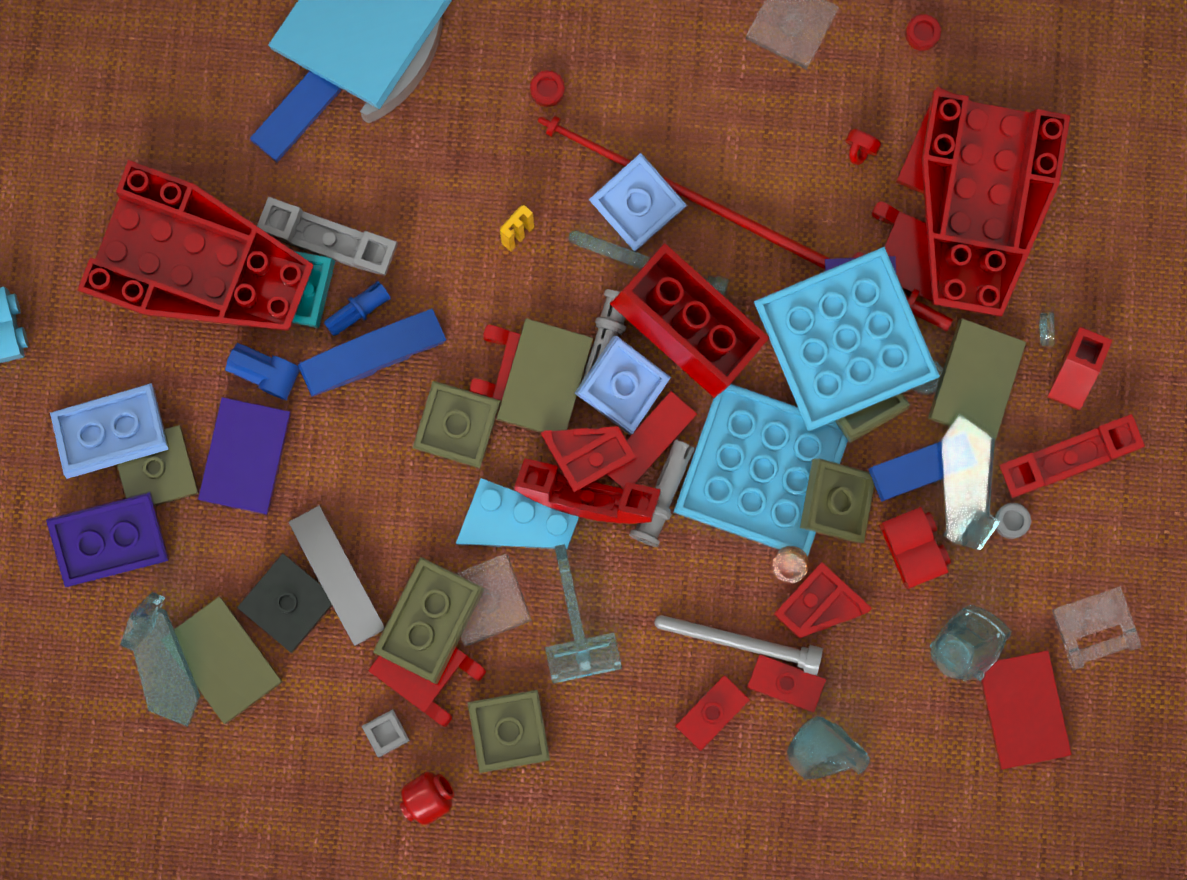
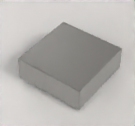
M393 709L361 726L378 758L410 741Z

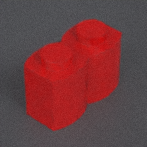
M919 507L879 524L906 590L948 573L946 566L950 565L951 561L944 545L938 546L934 539L933 533L937 531V527L930 512L924 513L922 508Z

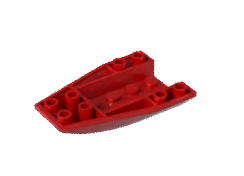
M934 90L922 154L932 305L1002 317L1059 186L1071 115L1040 109L1032 112L968 101L969 96Z
M128 160L116 190L119 199L96 258L90 257L77 290L147 316L289 331L314 265L195 184Z

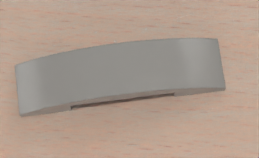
M443 15L381 108L378 109L367 102L360 111L363 121L369 124L388 114L400 105L417 87L435 56L442 31Z
M268 197L257 227L280 241L319 256L332 258L336 262L385 276L398 245L396 241L368 231L361 232L304 212L297 206Z
M320 505L289 521L301 548L354 646L384 631L385 627Z

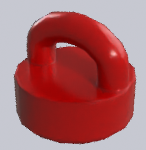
M851 129L845 140L851 146L849 159L854 165L862 164L868 154L876 156L882 145L880 140L858 129Z

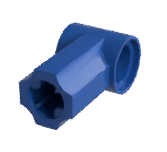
M239 343L232 349L225 367L226 372L254 383L262 391L282 400H287L300 372L297 365L274 355L271 358Z

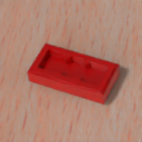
M759 654L747 688L814 713L826 679L804 673L801 669Z
M724 675L675 727L701 751L750 699Z

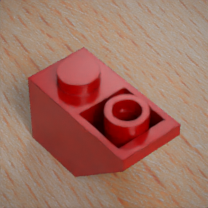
M1079 327L1071 337L1047 397L1080 411L1102 368L1113 340Z

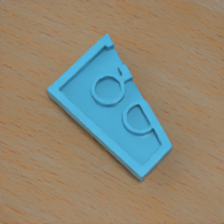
M481 478L456 545L568 549L579 517L552 509L531 500L517 491Z

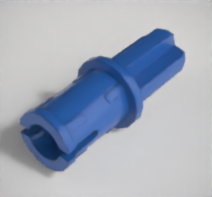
M376 281L356 297H349V304L326 319L324 322L325 327L333 336H336L360 318L363 321L367 320L366 316L377 307L391 299L390 295L383 285Z

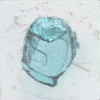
M970 604L953 616L942 628L935 641L931 642V658L946 677L955 680L962 679L965 682L975 678L981 681L985 676V672L998 660L1007 639L1011 636V630L994 614Z
M818 715L798 729L797 734L793 737L787 749L789 762L806 780L833 775L851 768L860 774L865 771L870 763V757L858 743H855L841 727Z

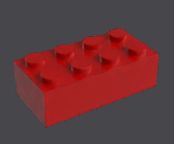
M665 243L650 257L610 303L612 307L713 398L718 396L734 381L770 338Z

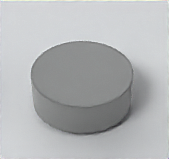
M1008 503L996 512L994 525L1001 536L1008 539H1016L1023 536L1029 530L1031 516L1023 505Z

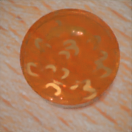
M786 546L775 554L772 564L773 572L782 582L797 583L806 576L809 560L802 549L795 546Z

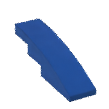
M432 308L329 349L299 363L298 367L313 397L374 375L377 370L408 360L414 354L443 344L446 341V337Z

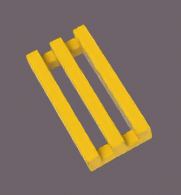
M521 205L500 227L502 245L510 252L516 247L514 238L521 242L525 238L524 228L529 232L534 228L533 212L525 205Z

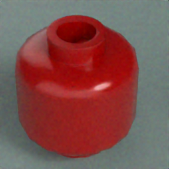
M424 772L402 788L401 797L403 802L400 803V809L409 821L415 819L422 825H429L451 810L453 805L452 799L455 796L454 790L442 774L438 773L435 775L432 772Z

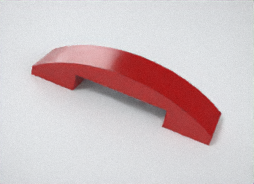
M1130 414L1058 444L1003 463L999 467L1011 497L1015 498L1144 448L1145 445L1133 415Z
M524 458L515 483V491L542 505L570 515L611 523L634 524L652 522L661 494V489L626 482L624 489L593 482L574 493L565 476L558 474L557 465Z

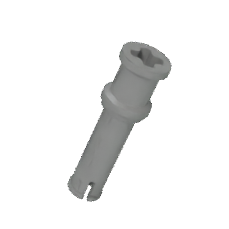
M605 289L604 296L606 300L601 316L595 320V327L598 328L582 381L612 337L622 335L626 330L624 325L625 317L610 305L613 299L620 293L618 291Z
M674 440L655 486L656 489H661V494L652 522L638 523L636 529L630 531L629 536L653 547L659 546V534L665 520H670L672 514L669 507L695 450L694 447L682 441Z

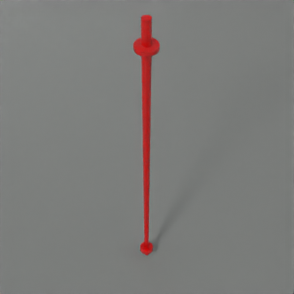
M554 116L551 121L543 117L538 118L540 124L548 127L546 135L553 137L558 132L624 167L631 162V160L559 126L561 118ZM663 177L675 192L682 197L825 269V259H831ZM914 288L910 297L906 296L913 315L948 331L953 319L916 301L920 290Z

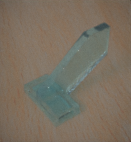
M959 414L941 440L946 531L943 535L955 544L981 551L1000 523L999 520L990 514L995 438Z
M565 544L554 546L574 641L545 647L552 683L622 669L615 633L585 639Z
M152 592L130 614L120 646L134 652L148 711L188 727L197 707L200 693L167 611L162 609L165 597Z

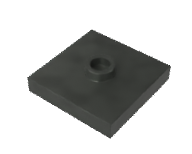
M282 554L237 608L289 652L293 653L332 607V604L322 585L286 555Z

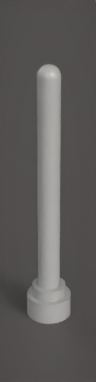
M664 615L657 616L654 622L655 626L661 630L797 663V667L804 669V673L816 676L824 649L809 645V648L802 647L800 650Z

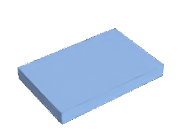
M152 383L50 412L63 474L66 479L169 450Z

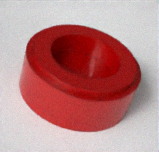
M927 14L913 17L906 28V40L916 50L927 51L932 49L938 43L941 36L939 22Z
M550 70L537 73L530 83V93L533 100L543 107L557 105L563 99L565 93V85L561 76Z

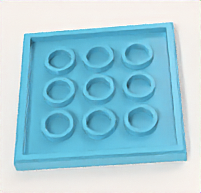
M298 0L268 46L278 54L380 109L452 0Z
M885 247L754 301L808 432L940 377Z
M730 384L713 399L673 513L766 546L783 550V552L789 551V554L798 555L800 558L804 556L803 559H807L816 532L801 529L800 524L812 459H823L840 464L848 440L835 421L808 432L798 407Z

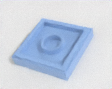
M642 153L635 157L589 199L634 252L688 206Z
M613 336L575 391V394L627 434H633L671 377L621 338Z

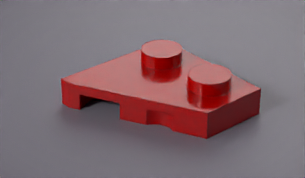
M618 426L597 429L545 430L541 432L542 438L574 493L636 458Z
M821 562L773 615L800 639L867 614L872 608Z

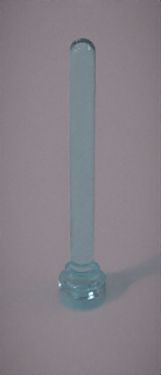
M577 230L571 231L568 236L572 244L640 269L650 259L648 256ZM716 275L715 278L712 276L704 278L725 297L730 279Z

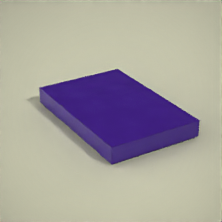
M222 397L198 500L268 515L291 412Z
M151 492L46 519L65 587L169 560Z

